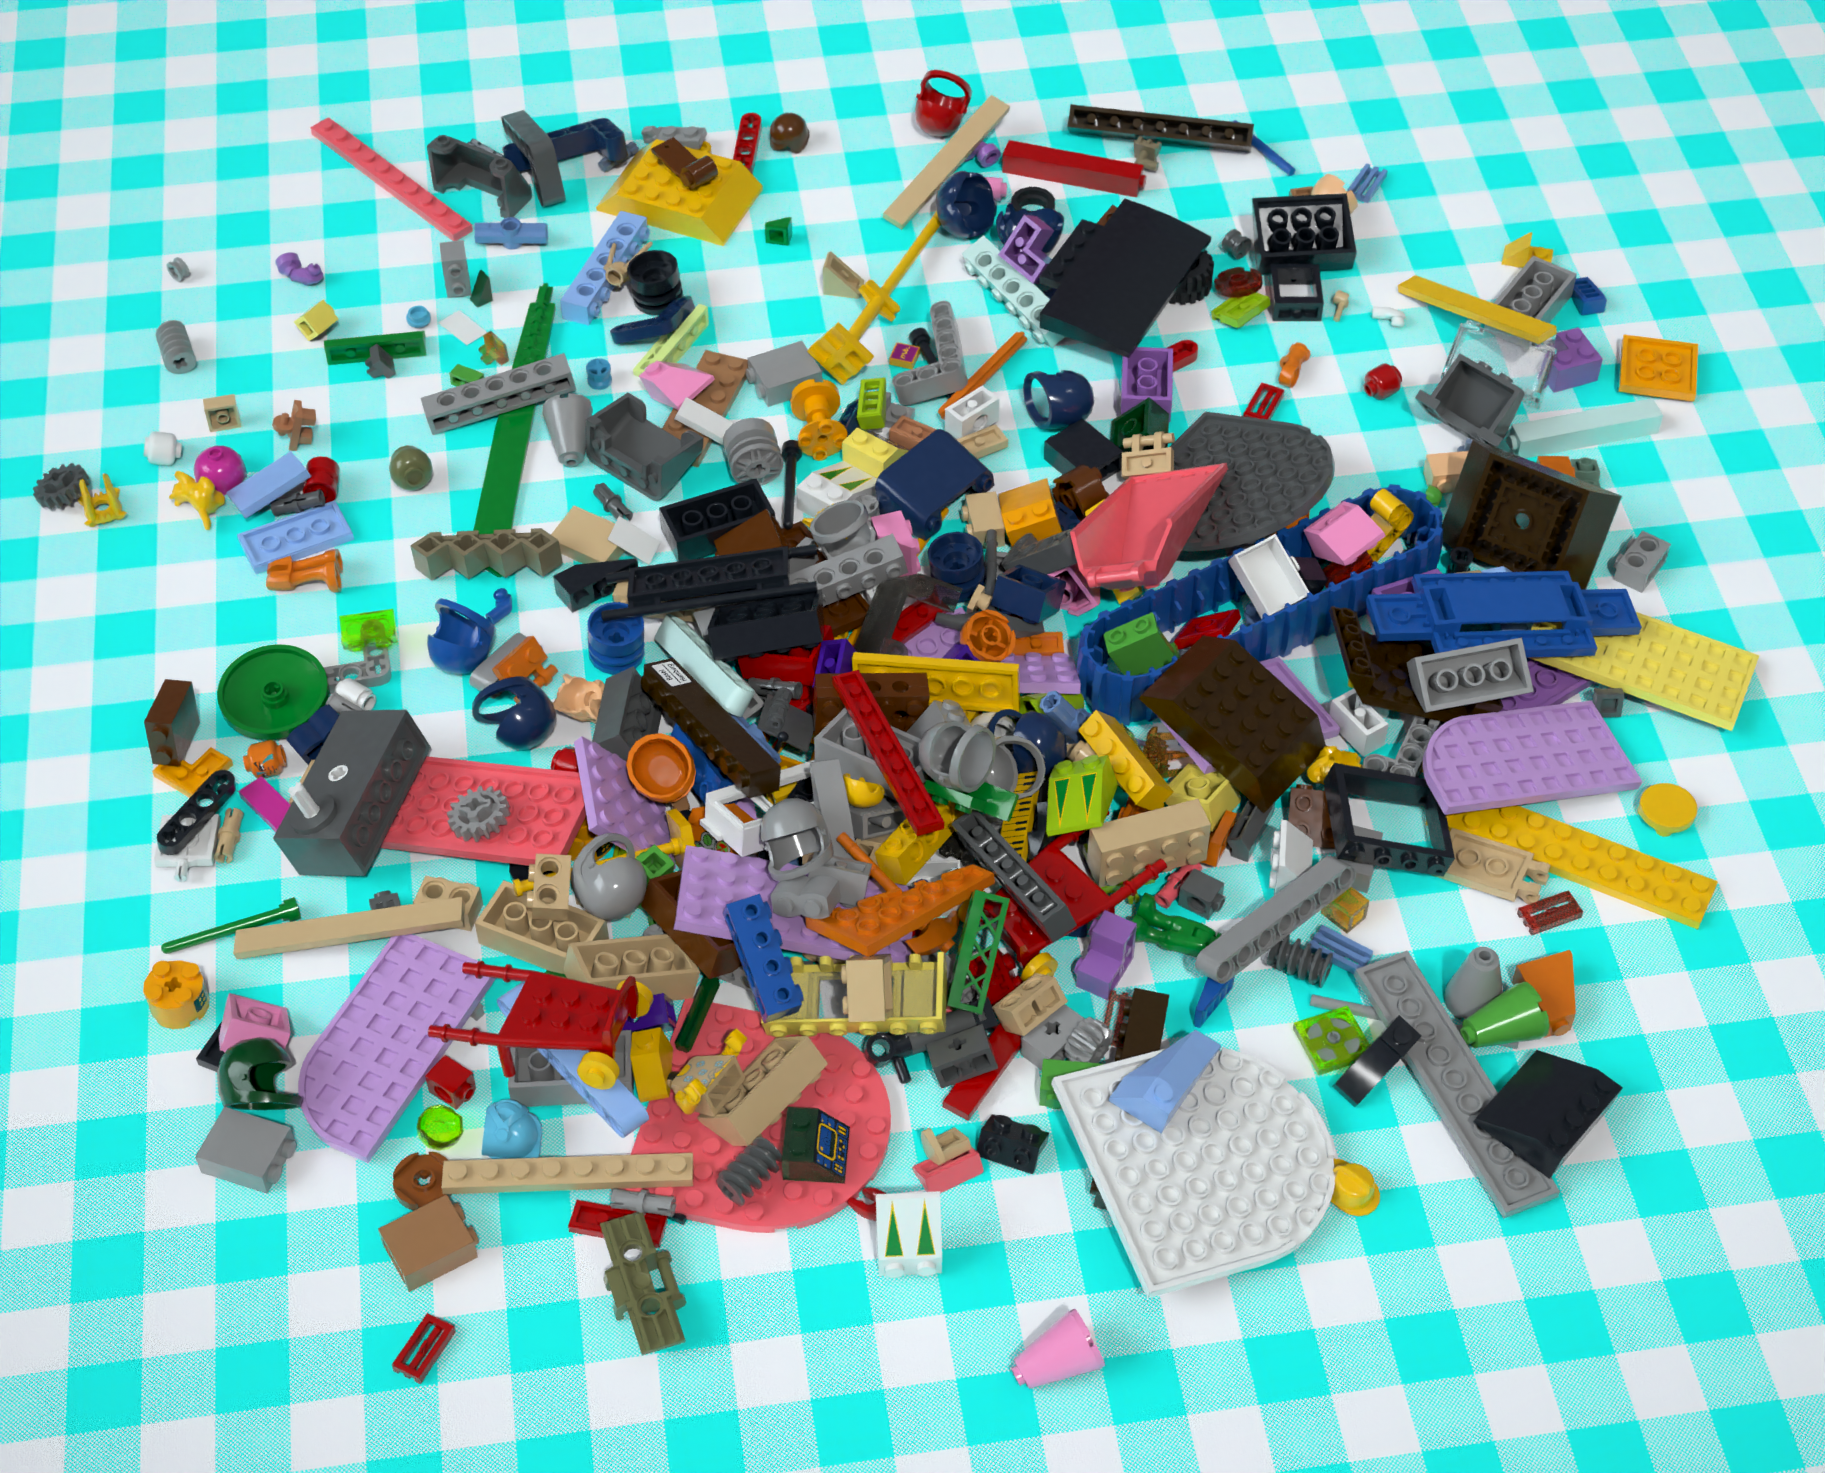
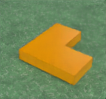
M210 747L192 765L182 760L180 766L158 765L152 772L155 778L190 798L211 774L218 770H228L233 766L231 758Z

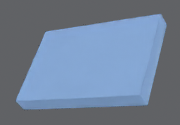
M292 451L226 492V494L244 518H248L309 479L311 475Z

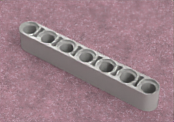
M1332 856L1323 858L1204 948L1196 958V970L1220 984L1228 982L1348 890L1356 878L1355 868Z

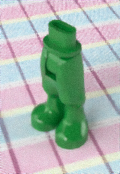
M1144 893L1137 915L1132 920V922L1137 924L1135 943L1147 942L1158 944L1162 949L1197 957L1204 948L1222 935L1219 932L1216 935L1212 928L1197 921L1181 916H1168L1159 912L1156 909L1155 897L1148 893ZM1153 927L1164 929L1165 931H1161Z

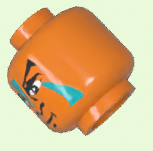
M273 740L251 744L248 747L247 755L243 756L246 771H251L257 779L261 776L268 778L279 775L283 771V767L287 766L283 746L278 745Z

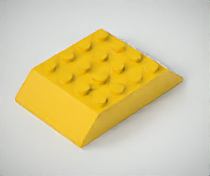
M656 139L634 155L596 207L597 211L617 216L620 211L647 217V225L724 246L762 192L763 185L740 161L684 146L697 159L709 156L715 162L718 169L717 177L695 189H690L651 152V148L665 142L664 140Z

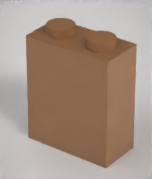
M447 1194L378 1228L382 1245L408 1292L478 1258L475 1245L479 1244L478 1237L471 1226L465 1227L463 1223L465 1216L458 1203L452 1204Z

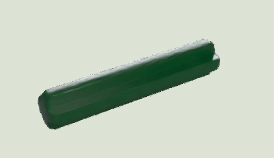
M707 976L704 977L675 1041L677 1050L685 1053L691 1051L719 989L718 977L709 979Z

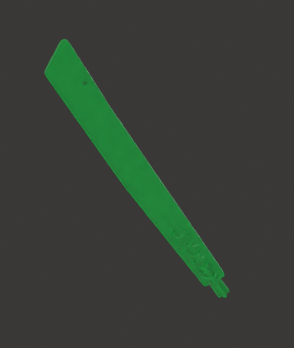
M543 283V286H539L536 302L529 304L512 369L546 359L556 311L555 303H550L554 288L548 286V283ZM537 403L498 415L473 531L478 530L479 534H493L494 530L513 529L517 499ZM490 566L485 568V570L496 577H503Z

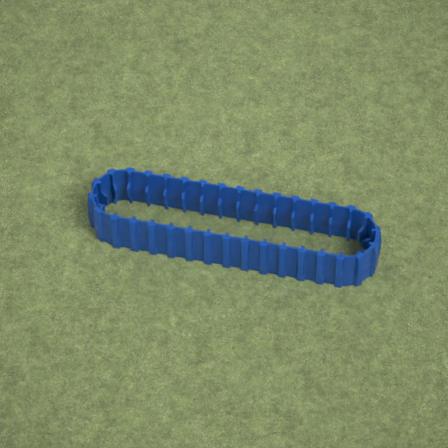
M1390 484L1385 489L1402 501L1414 514L1410 525L1399 536L1406 539L1407 545L1415 544L1414 548L1402 554L1395 551L1393 558L1378 564L1377 561H1374L1372 568L1356 574L1353 571L1350 578L1336 585L1330 582L1326 590L1315 595L1309 592L1306 599L1292 606L1286 603L1283 610L1271 616L1264 613L1262 614V620L1247 627L1243 623L1240 625L1239 631L1223 637L1221 634L1217 637L1236 640L1256 660L1261 662L1278 656L1284 658L1291 654L1292 649L1301 645L1304 647L1313 644L1315 638L1322 635L1327 637L1335 633L1329 612L1331 606L1349 608L1357 612L1359 618L1367 614L1366 599L1367 595H1371L1372 589L1437 568L1443 545L1442 512L1440 508L1434 507L1426 499L1427 495L1421 491L1413 492L1401 488L1400 485ZM1369 488L1364 490L1361 496L1355 499L1347 498L1343 501L1359 505L1371 518L1375 512L1371 509L1370 502L1373 496L1384 488L1375 490ZM1327 507L1321 510L1319 515L1314 518L1308 519L1306 517L1299 520L1298 525L1290 529L1284 527L1276 532V536L1289 557L1316 558L1322 563L1326 561L1314 555L1303 530L1332 509ZM1265 538L1258 539L1254 545L1265 540ZM1239 548L1234 550L1231 556L1223 560L1217 558L1211 561L1210 566L1201 570L1198 568L1188 572V576L1180 580L1174 578L1167 581L1166 586L1156 591L1150 589L1143 593V597L1134 601L1128 599L1113 611L1105 610L1098 613V618L1090 626L1085 625L1078 644L1077 673L1081 683L1080 693L1092 709V714L1095 710H1098L1116 718L1120 725L1128 726L1131 722L1142 720L1150 722L1158 718L1139 697L1178 658L1173 656L1171 663L1157 670L1152 666L1149 668V673L1130 676V671H1126V675L1113 673L1108 670L1107 664L1110 656L1107 651L1104 633L1149 613L1155 615L1157 625L1162 633L1165 631L1174 633L1176 626L1192 618H1197V616L1210 610L1216 613L1219 606L1231 600H1234L1236 603L1240 602V596L1246 594V591L1228 561L1235 554L1245 549Z

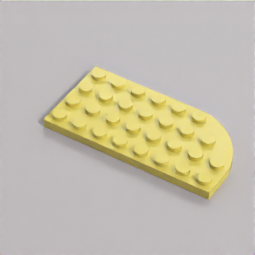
M1636 612L1642 626L1639 635L1593 636L1597 645L1595 656L1528 657L1610 688H1622L1624 693L1732 731L1759 655ZM1534 622L1531 630L1561 629L1562 623Z

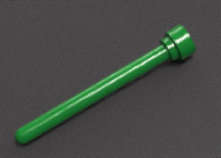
M295 897L283 900L284 903L279 904V908L165 942L161 946V951L165 954L173 953L234 934L236 930L253 928L283 919V921L289 920L290 922L302 919Z

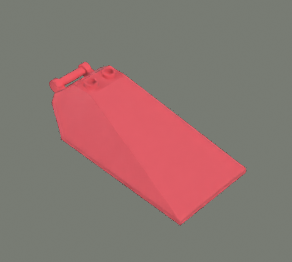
M1227 463L1129 477L1070 531L1078 568L1087 580L1088 586L1090 588L1101 586L1108 590L1119 589L1120 592L1133 590L1137 586H1144L1145 589L1159 586L1160 582L1169 574L1227 472Z

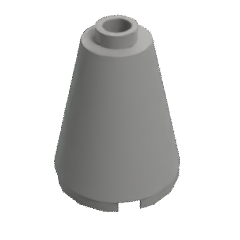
M568 393L567 398H560V394L547 399L543 404L542 414L559 462L565 466L574 467L584 460L586 450V419L592 416L593 408L591 401L583 395Z
M1488 947L1473 949L1448 982L1445 988L1444 1001L1447 1009L1454 1017L1460 1020L1461 1017L1466 1019L1503 993L1500 961L1497 953Z

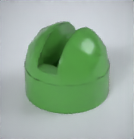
M1429 485L1425 492L1427 495L1426 499L1434 507L1438 506L1442 500V493L1438 488Z

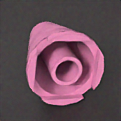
M1075 1308L1065 1313L1014 1359L1016 1366L1011 1368L1020 1386L1026 1383L1027 1387L1031 1389L1096 1371L1105 1366L1097 1345L1094 1344L1087 1326Z

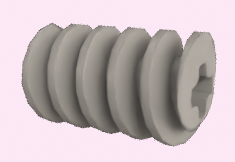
M169 320L162 323L157 328L155 336L165 368L174 374H184L191 371L196 365V359L185 325L177 320Z

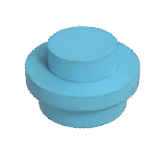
M417 305L408 310L406 320L410 326L421 328L429 324L431 315L424 306Z

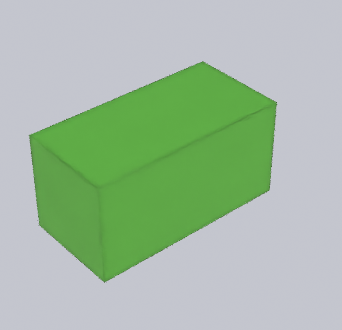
M457 364L449 373L451 385L456 387L484 378V373Z

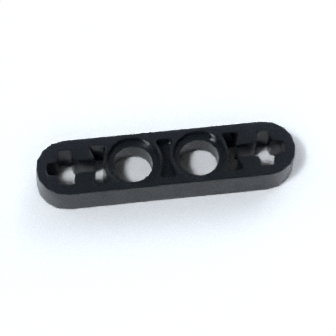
M218 770L211 774L159 830L156 839L160 852L166 855H175L182 851L234 794L236 790L235 777L230 771ZM202 799H210L213 801V803L207 807H202L198 805V802ZM185 818L196 820L195 823L189 826L180 823Z

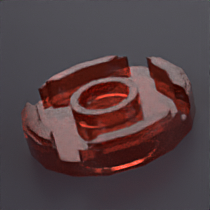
M1241 267L1227 269L1218 274V279L1214 280L1216 293L1225 297L1248 296L1256 293L1263 285L1261 273L1254 268H1250V271H1244V268Z

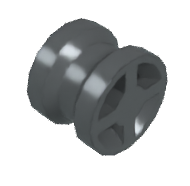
M1232 229L1223 238L1221 247L1226 252H1231L1234 258L1241 259L1249 252L1252 241L1246 236L1242 237L1241 232L1237 229Z

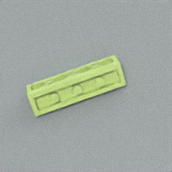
M698 304L677 329L662 335L635 366L633 375L639 377L645 371V367L656 361L677 363L709 325L708 307Z

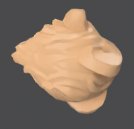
M564 674L562 677L565 683H562V686L558 688L557 698L553 702L554 708L581 722L591 721L596 724L605 686L604 683L599 679L590 682L581 677H572L569 674Z

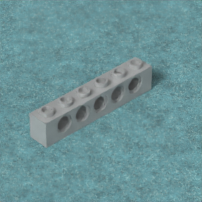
M565 353L420 399L432 435L531 405L555 395L575 391L576 386Z

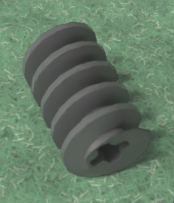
M1290 934L1270 949L1267 965L1272 966L1276 963V967L1280 971L1287 967L1289 975H1294L1298 971V978L1300 980H1305L1309 976V983L1311 985H1315L1320 980L1319 987L1320 989L1323 987L1333 965V953L1330 952L1324 959L1322 958V948H1319L1314 954L1311 953V943H1308L1304 949L1300 948V938L1293 944H1290Z
M757 1137L753 1140L752 1145H748L744 1149V1153H740L736 1157L735 1162H731L727 1166V1170L719 1173L717 1185L728 1199L739 1206H743L745 1200L742 1194L751 1198L754 1193L750 1186L759 1190L762 1187L759 1178L764 1181L770 1180L771 1176L768 1170L777 1173L779 1166L776 1161L782 1162L783 1157L770 1141L763 1137Z

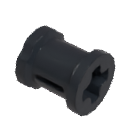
M1465 547L1452 549L1449 556L1451 564L1447 568V573L1470 571L1469 565L1474 559L1473 552Z

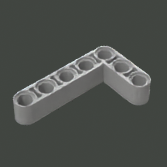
M948 301L936 302L930 308L939 362L901 372L892 379L898 401L902 405H911L960 391L968 384L958 325L952 306Z

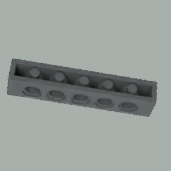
M972 810L971 814L965 813L951 823L962 844L986 870L994 873L995 880L1053 943L1077 926L1066 904L979 811Z

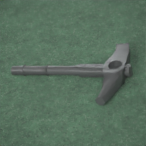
M990 529L986 532L985 594L993 597L997 581L998 542L997 531ZM990 602L987 609L999 612L998 608L992 606ZM981 611L957 615L937 612L935 622L961 631L964 623L975 613ZM999 612L1008 619L1009 623L1007 624L1011 631L1014 630L1016 638L1029 637L1045 632L1043 621L1032 624L1025 622L1023 619Z

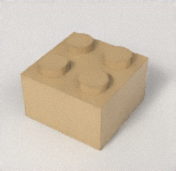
M874 954L869 957L854 955L846 960V965H842L841 978L842 983L847 984V996H843V1013L848 1014V1022L886 1021L893 1015L891 954Z

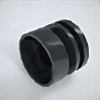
M663 250L646 251L635 256L629 262L627 268L634 304L639 311L649 315H660L672 301L684 296L677 260L671 253Z

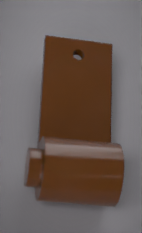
M674 137L651 148V152L690 189H695L718 175L717 166L709 156H704L700 159L695 158Z

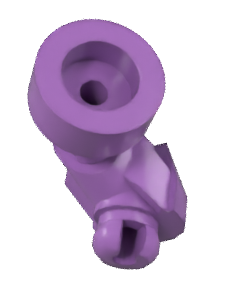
M982 141L965 161L977 155V160L983 167H990L999 160L1001 151L995 144H987Z
M294 252L284 253L275 261L280 274L287 275L292 281L301 282L305 286L318 283L323 278L321 267L316 263L315 265L310 263L309 266L301 268L302 264L299 256Z

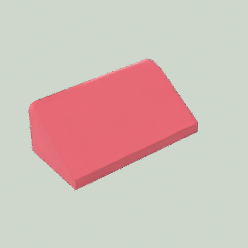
M974 1148L946 1161L942 1165L927 1159L912 1167L913 1172L926 1192L940 1191V1193L984 1172L980 1155Z

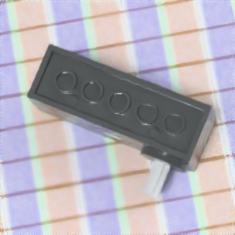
M407 710L341 711L303 783L298 782L294 787H289L288 792L293 802L273 839L299 875L365 876L431 749V746Z

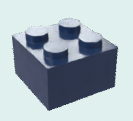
M1019 564L998 575L991 605L999 608V611L1004 614H1016L1023 617L1025 622L1037 624L1059 612L1067 582Z

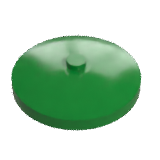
M284 644L262 646L238 657L223 673L217 690L218 704L222 716L228 725L244 736L260 740H275L288 737L296 727L308 722L318 709L325 706L329 697V683L320 661L302 648Z

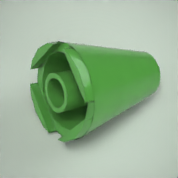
M1528 982L1516 983L1466 1018L1461 1028V1036L1467 1044L1474 1048L1539 1040L1549 1033V1018L1547 1011L1541 1012L1538 1003L1542 999L1534 987Z

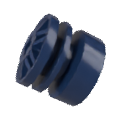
M951 532L937 537L930 544L928 560L932 589L945 601L954 603L967 602L971 600L979 584L985 587L986 577L982 543L975 536L964 532Z

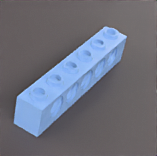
M624 211L619 212L560 300L563 319L589 326L594 317L599 315L600 308L604 302L609 300L610 293L615 285L607 281L605 277L606 271L603 269L607 263L613 243L617 245L612 264L614 262L628 263L640 251L642 244L649 238L650 229L647 226V217Z

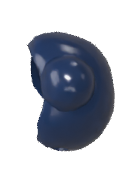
M966 171L956 172L947 178L938 189L936 195L937 215L941 225L948 233L958 238H972L986 233L993 226L994 217L997 213V203L993 197L989 181L982 174Z

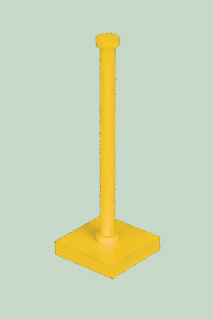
M676 808L666 811L671 837L670 842L657 845V847L667 855L673 853L676 865L682 870L686 845L695 847L691 824ZM649 848L635 851V858L640 853L646 852ZM626 853V854H622V855H618V856H615V857H611V858L599 860V861H596V863H597V865H602V864H604L606 861H609V860H612V859H615V858H618V857H626L627 853ZM553 872L550 874H546L545 876L553 877L556 875V873ZM519 879L513 880L516 896H523V892L534 890V882H529L528 879L523 881Z

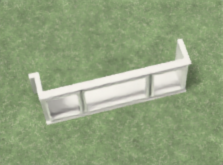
M815 760L781 770L780 786L811 777L810 762H815ZM734 784L706 793L705 818L700 819V825L717 841L724 840L741 857L765 850L766 844L761 842L763 818L743 823L723 805L747 797ZM763 795L750 798L765 812L773 806Z

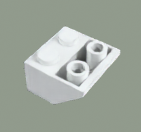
M1281 820L1280 831H1274L1273 848L1271 849L1270 857L1272 871H1270L1269 888L1274 889V895L1312 867L1313 840L1287 820Z

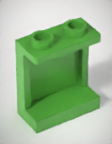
M1153 613L1146 614L1104 633L1108 654L1123 675H1126V671H1130V676L1149 673V668L1152 666L1157 670L1171 663L1173 656H1176L1178 659L1180 658L1178 647L1174 642L1169 643L1157 625L1156 617Z

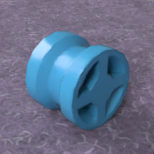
M596 358L587 363V382L592 389L602 390L611 385V365L607 360Z

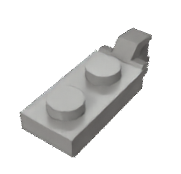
M646 126L641 134L646 144L656 139L666 141L674 137L683 146L700 149L707 136L706 127L661 126L658 128Z

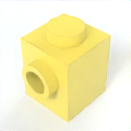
M321 300L297 318L294 323L307 340L310 341L336 322L338 317L335 315L334 309L324 300Z

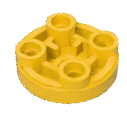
M1659 783L1648 787L1643 792L1637 811L1642 819L1655 829L1658 835L1668 837L1672 833L1688 829L1693 824L1697 815V803L1686 789L1675 784Z

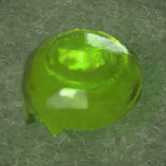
M439 1104L428 1107L418 1118L417 1135L420 1141L429 1149L436 1151L448 1150L458 1143L464 1132L462 1116L457 1114L452 1108Z

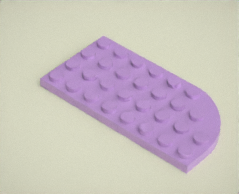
M1592 700L1456 717L1441 725L1434 732L1423 756V773L1426 783L1444 815L1639 789L1642 783L1641 778Z
M413 934L391 937L307 1053L300 1070L298 1094L299 1097L303 1098L301 1104L303 1114L313 1132L325 1144L361 1161L370 1162L426 1081L425 1075L439 1062L453 1042V1040L442 1042L440 1038L429 1037V1026L450 1024L451 1028L462 1029L496 978L483 976L481 979H477L475 975L463 974L462 967L464 962L477 963V960Z

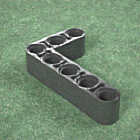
M525 110L501 116L506 135L530 162L541 206L544 208L566 201L557 157L550 137Z

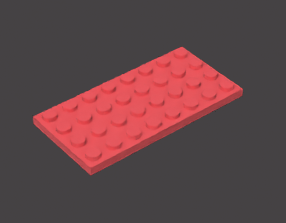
M426 756L380 848L527 866L535 864L536 854L567 855L586 817L579 772ZM479 786H482L484 791L490 786L493 787L494 791L501 790L510 805L508 809L511 814L505 817L506 825L498 826L500 832H490L489 839L484 835L480 836L478 842H475L473 837L468 841H464L462 836L457 838L447 822L449 820L447 812L452 810L450 804L459 802L457 796L463 795L465 797L468 795V789L476 792Z

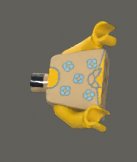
M737 1028L725 1039L724 1042L727 1046L721 1054L695 1056L690 1059L680 1072L672 1071L668 1075V1087L673 1090L675 1102L685 1114L690 1115L695 1111L715 1117L745 1080V1076L736 1058L742 1049V1045L748 1038Z

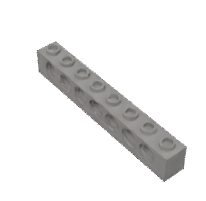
M890 534L790 574V585L816 581L817 588L822 589L824 607L906 574L908 569L904 555L894 535ZM719 606L707 607L693 613L703 640L710 647L707 628L715 607Z

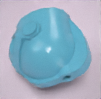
M512 1099L500 1100L487 1107L482 1156H488L492 1159L540 1157L542 1124L536 1115L530 1113L525 1105L523 1106L518 1101Z

